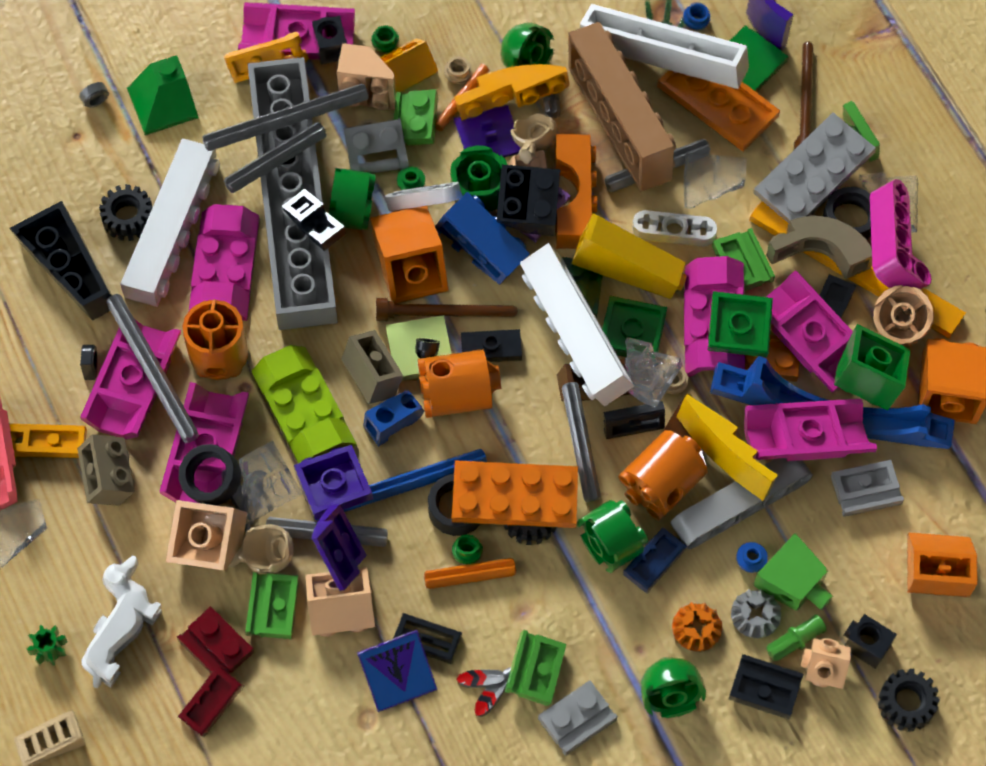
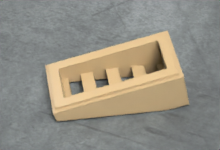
M73 710L14 737L23 766H33L86 745ZM68 727L71 736L65 739L62 728ZM56 731L59 742L53 744L50 733ZM44 736L48 747L44 750L41 749L38 738ZM32 741L36 753L32 756L29 755L26 742Z

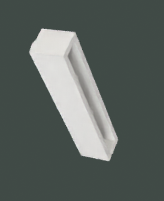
M591 4L580 23V28L600 22L604 30H608L611 33L616 50L621 51L625 58L736 89L739 88L749 69L747 46L594 4Z
M182 138L120 283L124 298L158 307L161 297H166L170 285L168 281L172 272L175 273L179 266L180 251L188 245L190 227L192 223L196 224L198 221L200 203L202 199L206 200L209 194V181L218 172L220 160L217 159L215 150L207 151L204 144Z
M548 243L521 261L520 265L525 272L522 278L530 290H535L537 295L533 298L543 312L546 310L549 316L545 320L554 333H559L561 338L557 340L558 344L566 355H571L573 361L570 362V365L579 378L583 377L586 382L582 387L591 400L596 398L605 407L635 387L561 255Z

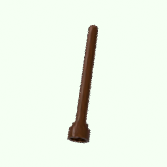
M806 41L802 46L800 135L794 141L793 150L811 134L814 46L810 41Z
M376 298V321H388V319H394V316L515 317L518 313V309L513 305L394 304V301H388V298Z

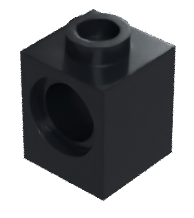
M340 16L323 17L312 21L313 35L320 64L339 61L342 43L347 44Z
M864 614L859 622L855 620L851 622L843 636L848 638L845 646L851 647V654L876 669L891 647L897 634ZM860 636H870L875 644H865Z

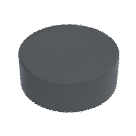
M96 82L85 87L80 92L79 98L85 107H96L108 98L109 91L103 82Z

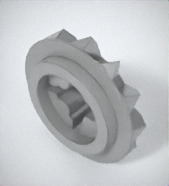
M748 589L745 593L738 595L732 605V622L739 632L748 637L763 638L769 636L780 624L781 605H778L774 595H769L762 589L758 591ZM763 605L762 616L764 618L756 616L748 621L752 611L749 607L757 609Z

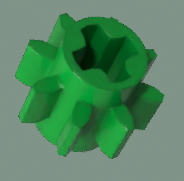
M40 625L39 631L35 635H28L33 645L29 646L27 651L29 655H36L35 660L38 665L47 661L54 666L56 659L60 656H66L61 646L68 643L65 635L58 636L59 630L57 626H53L50 630L44 629Z

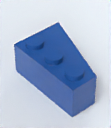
M467 191L442 216L435 225L438 235L443 233L454 242L451 245L454 250L459 252L463 249L474 258L472 264L500 285L530 253L526 250V245L519 238L513 237L506 230L505 225L496 222L497 217L492 216L485 209L484 203L478 197L472 196Z

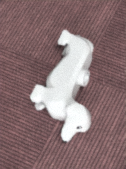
M134 555L121 565L111 564L106 568L102 578L104 586L114 595L117 604L108 618L102 616L93 629L96 636L88 646L81 664L83 668L93 676L94 688H98L101 685V681L109 688L113 686L121 674L118 671L120 666L114 663L115 656L137 638L142 630L143 621L153 626L162 613V609H160L162 607L161 604L158 602L151 604L148 601L144 587L131 580L138 566L137 558Z

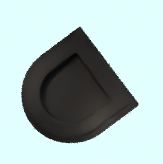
M95 345L82 346L80 366L84 380H95L97 376L98 353Z

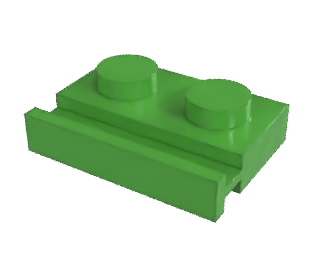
M436 89L409 91L408 94L396 92L394 120L401 119L404 143L406 145L434 144L439 98Z
M752 228L748 229L747 232L741 234L738 232L713 241L712 248L717 257L728 256L744 262V291L762 286V283L768 281L769 283L774 282L775 275Z
M253 572L245 630L246 636L260 635V637L292 639L299 585L298 576L269 573L267 575H260Z
M523 630L519 636L505 692H512L518 694L519 697L549 706L552 702L567 644L538 634L533 635Z

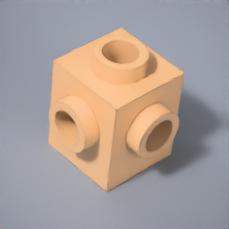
M813 638L811 649H804L801 667L806 668L805 680L811 681L819 687L832 686L843 689L850 664L851 647L840 645L832 639L818 640Z

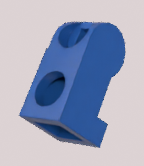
M404 391L366 411L363 427L379 447L388 441L389 436L419 420L424 413V409L410 391Z

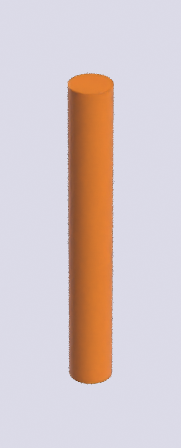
M481 64L456 96L477 88L476 77L489 73V68ZM455 99L450 102L436 120V129L438 131H443L458 112Z

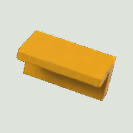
M414 39L380 57L394 73L395 95L396 92H402L438 72L428 44L424 40Z

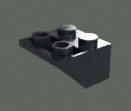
M502 164L496 222L525 234L554 236L560 169Z

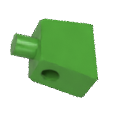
M795 533L757 573L753 584L757 589H762L765 593L774 595L776 600L793 610H799L807 600L811 601L820 610H823L833 598V595L821 586L828 573L827 568Z

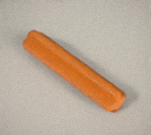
M513 558L428 570L424 572L426 588L433 589L511 577L516 575V565Z

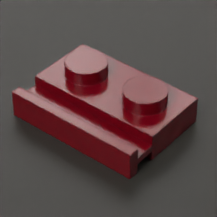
M211 606L192 622L183 634L177 636L178 641L210 673L217 666H220L226 672L232 674L254 653L253 647Z

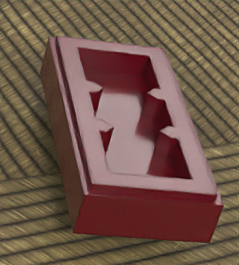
M217 666L177 717L200 736L205 737L243 689L244 685L222 667Z

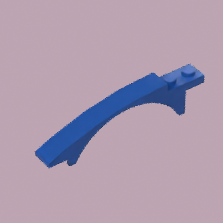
M760 356L756 358L748 370L718 362L715 366L710 390L711 394L748 405L828 401L789 383L772 368L767 358ZM923 404L904 408H889L888 411L883 408L863 407V425L868 439L916 446L949 449L952 444L955 420L930 413L931 407Z

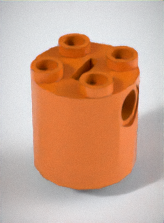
M207 300L193 306L185 315L182 328L190 363L196 374L213 380L239 376L249 354L242 316L236 307L226 301Z
M484 349L417 359L420 374V390L424 397L423 404L426 418L492 409V394L495 390L501 389V378L498 365L494 366L486 360Z
M664 430L618 478L627 488V491L624 493L626 498L635 506L641 503L649 515L659 521L707 474V466L702 450L695 440L689 436L682 438L672 431Z

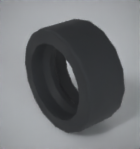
M843 187L836 190L828 198L823 216L836 219L834 215L836 207L843 204L859 206L868 215V221L863 226L853 228L868 240L871 237L870 193L858 187Z
M214 444L200 445L192 449L183 458L179 467V482L182 490L196 502L218 506L229 501L236 494L241 483V469L235 457L224 448ZM217 458L226 466L225 480L217 490L211 493L202 492L194 484L196 469L204 460Z
M450 474L439 479L431 487L428 496L429 517L433 525L445 534L452 536L466 535L475 531L480 524L452 522V519L446 518L439 510V501L442 495L453 490L454 474Z

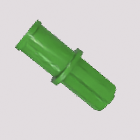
M815 614L795 628L789 627L786 634L767 645L768 655L774 661H779L798 648L800 650L804 649L806 643L827 631L825 623Z

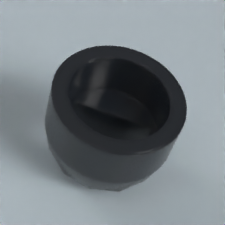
M417 338L415 344L416 355L419 358L437 356L440 341Z

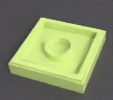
M444 315L386 325L390 354L403 374L401 381L420 377L417 360L420 358L416 355L415 351L417 338L440 341L437 356L452 354Z

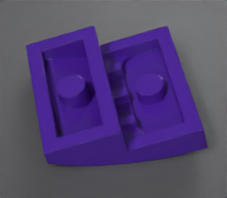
M748 0L746 13L751 24L760 36L782 51L787 46L794 14L776 3V0Z
M337 504L331 505L319 519L314 528L312 540L339 591H344L359 575L358 565L367 555L341 505Z

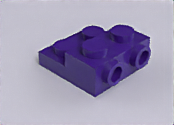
M352 444L346 447L335 448L329 453L315 458H306L301 463L294 465L297 480L315 520L320 519L331 505L340 504L342 509L345 510L373 499L372 491Z

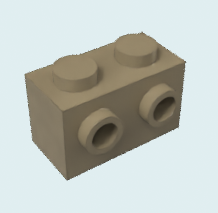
M376 330L350 336L341 360L367 403L372 404L395 396L403 374Z
M92 434L77 448L87 503L120 506L134 493L135 483L131 476L129 452L126 449L124 437Z

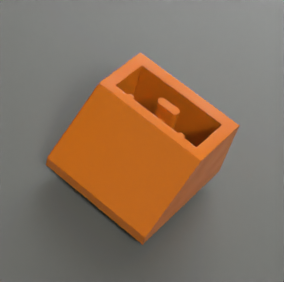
M908 532L907 593L970 597L977 586V554L971 538Z

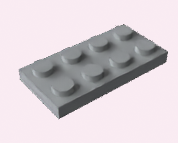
M832 113L754 188V194L788 223L796 218L811 216L875 153L876 147L835 113Z

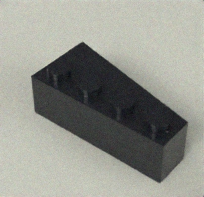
M62 201L9 228L24 249L92 321L110 312L106 300L113 295L72 216Z

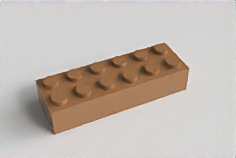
M600 22L569 32L568 69L640 192L671 181L673 168L675 167L673 158L674 150H676L675 140L671 134H667L664 130L663 121L659 113H654L647 93L641 92L638 87L635 73L633 71L629 72L626 67L623 53L617 51L614 47L611 33L608 30L605 31Z

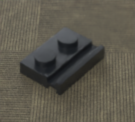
M742 654L728 700L790 720L804 674Z

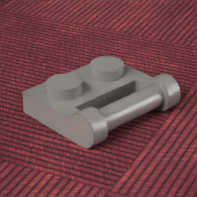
M401 119L343 128L350 170L372 174L396 169L401 171L409 167ZM394 149L397 152V158L359 164L357 157L359 155Z

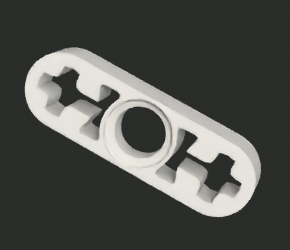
M459 182L396 191L387 194L385 199L388 210L395 211L452 202L460 199L462 192Z
M643 210L634 216L632 231L634 235L643 240L704 247L709 246L715 240L717 225L708 217ZM643 221L649 222L648 229H643ZM659 222L662 223L661 231H658ZM671 223H677L683 230L678 234H673L666 227ZM688 226H691L690 235L687 234ZM701 228H706L707 233L705 236L700 235Z

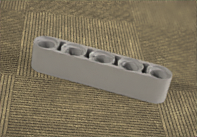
M786 458L774 459L764 466L778 476L770 493L763 501L735 481L679 513L672 519L671 525L682 542L687 546V549H693L800 488L812 478V473L803 460L787 461Z

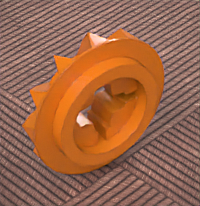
M691 602L687 606L680 607L672 622L673 635L676 641L688 650L696 652L706 651L715 646L722 634V620H720L717 611L708 607L706 603L695 604ZM694 616H696L700 623L707 624V626L702 628L701 637L695 628L688 627L693 624Z

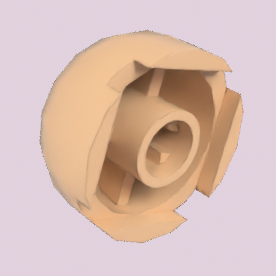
M894 286L884 291L877 299L873 311V321L879 334L900 345H912L922 340L930 331L934 321L933 307L927 295L918 288L909 286Z

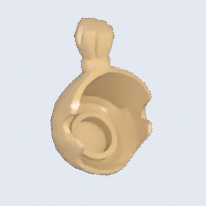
M536 113L523 121L516 120L514 122V129L511 130L513 140L521 148L519 150V158L525 164L533 161L535 151H546L555 142L556 134L558 133L555 121L541 113Z
M267 524L253 527L246 532L242 548L237 551L228 567H234L240 562H246L256 572H280L291 561L294 552L293 540L288 531L277 525Z

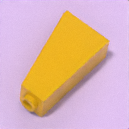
M592 214L579 239L572 261L573 265L668 299L672 298L676 290H682L687 276L682 273L685 266L684 261L596 214Z

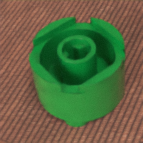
M487 146L468 147L461 151L460 155L453 160L450 168V183L459 182L462 196L468 191L472 196L478 197L484 203L485 209L490 212L498 209L502 164H508L501 154L499 156L493 152L492 148Z
M335 168L329 215L341 223L344 228L368 229L376 175L368 172Z
M609 500L577 521L578 528L582 525L584 527L585 533L580 536L589 553L599 565L605 562L609 566L606 569L609 573L614 572L644 552V544L648 542L647 535L639 526L636 527L631 520V511L623 500L618 502Z

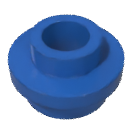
M693 3L684 10L683 21L689 28L701 30L710 23L711 15L704 4Z
M748 542L738 549L736 560L739 567L744 571L756 573L766 565L768 555L762 545ZM755 553L758 559L750 560L747 554Z

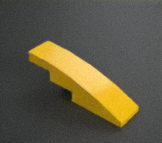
M687 394L677 414L681 424L693 440L720 468L737 483L763 501L770 493L778 475L755 460L758 450L735 436L738 429L736 425Z

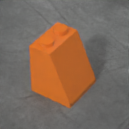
M427 206L370 217L375 247L391 301H394V304L449 291L442 243Z
M943 338L927 339L922 351L918 405L930 406V413L954 419L957 422L977 424L986 406V347L978 346L971 342L963 344L953 343Z

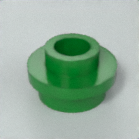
M380 26L372 34V45L379 52H391L399 45V35L391 26Z
M406 167L397 175V185L400 190L425 186V175L419 168ZM411 177L416 178L414 181L407 180V178Z
M462 535L452 545V556L459 563L473 564L482 557V544L473 535Z

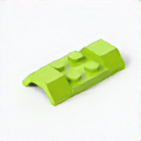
M289 345L264 356L252 369V375L298 463H301L306 458H315L329 453L338 447H346L351 444L353 448L357 446L337 403L306 347Z

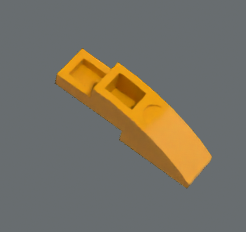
M539 64L505 68L476 77L478 87L455 96L454 99L462 121L477 117L482 112L494 107H501L513 99L519 108L524 105L534 104L543 97L558 94L565 88L570 87L568 71L564 66Z

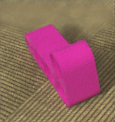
M894 179L870 193L872 267L878 280L889 288L902 285L915 287L920 290L931 284V274L926 265L912 255L909 192L902 181Z

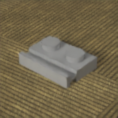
M891 460L835 471L831 474L839 504H841L843 517L902 505L904 501Z
M589 680L538 715V720L566 756L617 721L618 716L613 713L609 708V704Z

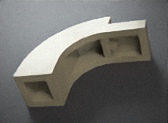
M805 216L790 220L786 234L780 233L769 241L766 254L770 263L775 264L800 252H819L828 256L836 263L845 279L872 267V247L867 240L850 225L824 216Z

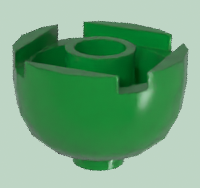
M527 22L515 25L502 40L500 50L502 63L506 68L536 64L549 65L554 49L550 48V39L554 41L553 34L549 29L535 23Z
M665 657L655 662L645 671L641 680V698L648 714L653 715L652 711L660 712L662 718H673L695 710L697 708L695 703L700 698H702V701L705 700L706 688L700 672L691 662L681 658Z

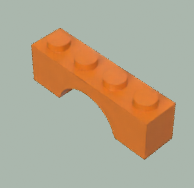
M556 134L555 169H560V176L568 179L578 192L571 203L557 209L556 249H576L592 213H597V195H592L591 189L596 188L597 171L591 170V163H596V146H591V135Z

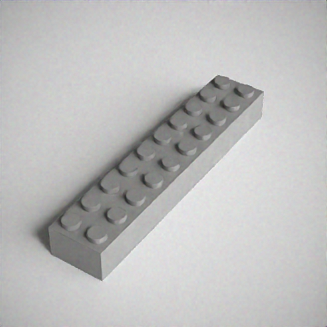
M304 57L248 63L254 118L310 100ZM312 118L256 136L258 158L313 125ZM314 144L260 177L279 330L338 323L329 249L327 248L323 251L292 221L282 207L304 189L323 203L316 147Z

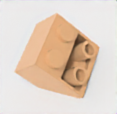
M342 43L337 68L338 91L359 84H364L368 91L367 100L349 106H367L378 110H395L394 73L371 47Z

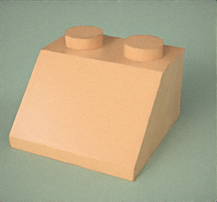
M176 500L166 562L226 571L243 543L248 512L230 507Z
M367 567L359 568V575L344 591H339L330 572L305 575L312 636L328 637L335 635L337 632H363L368 628L375 627Z

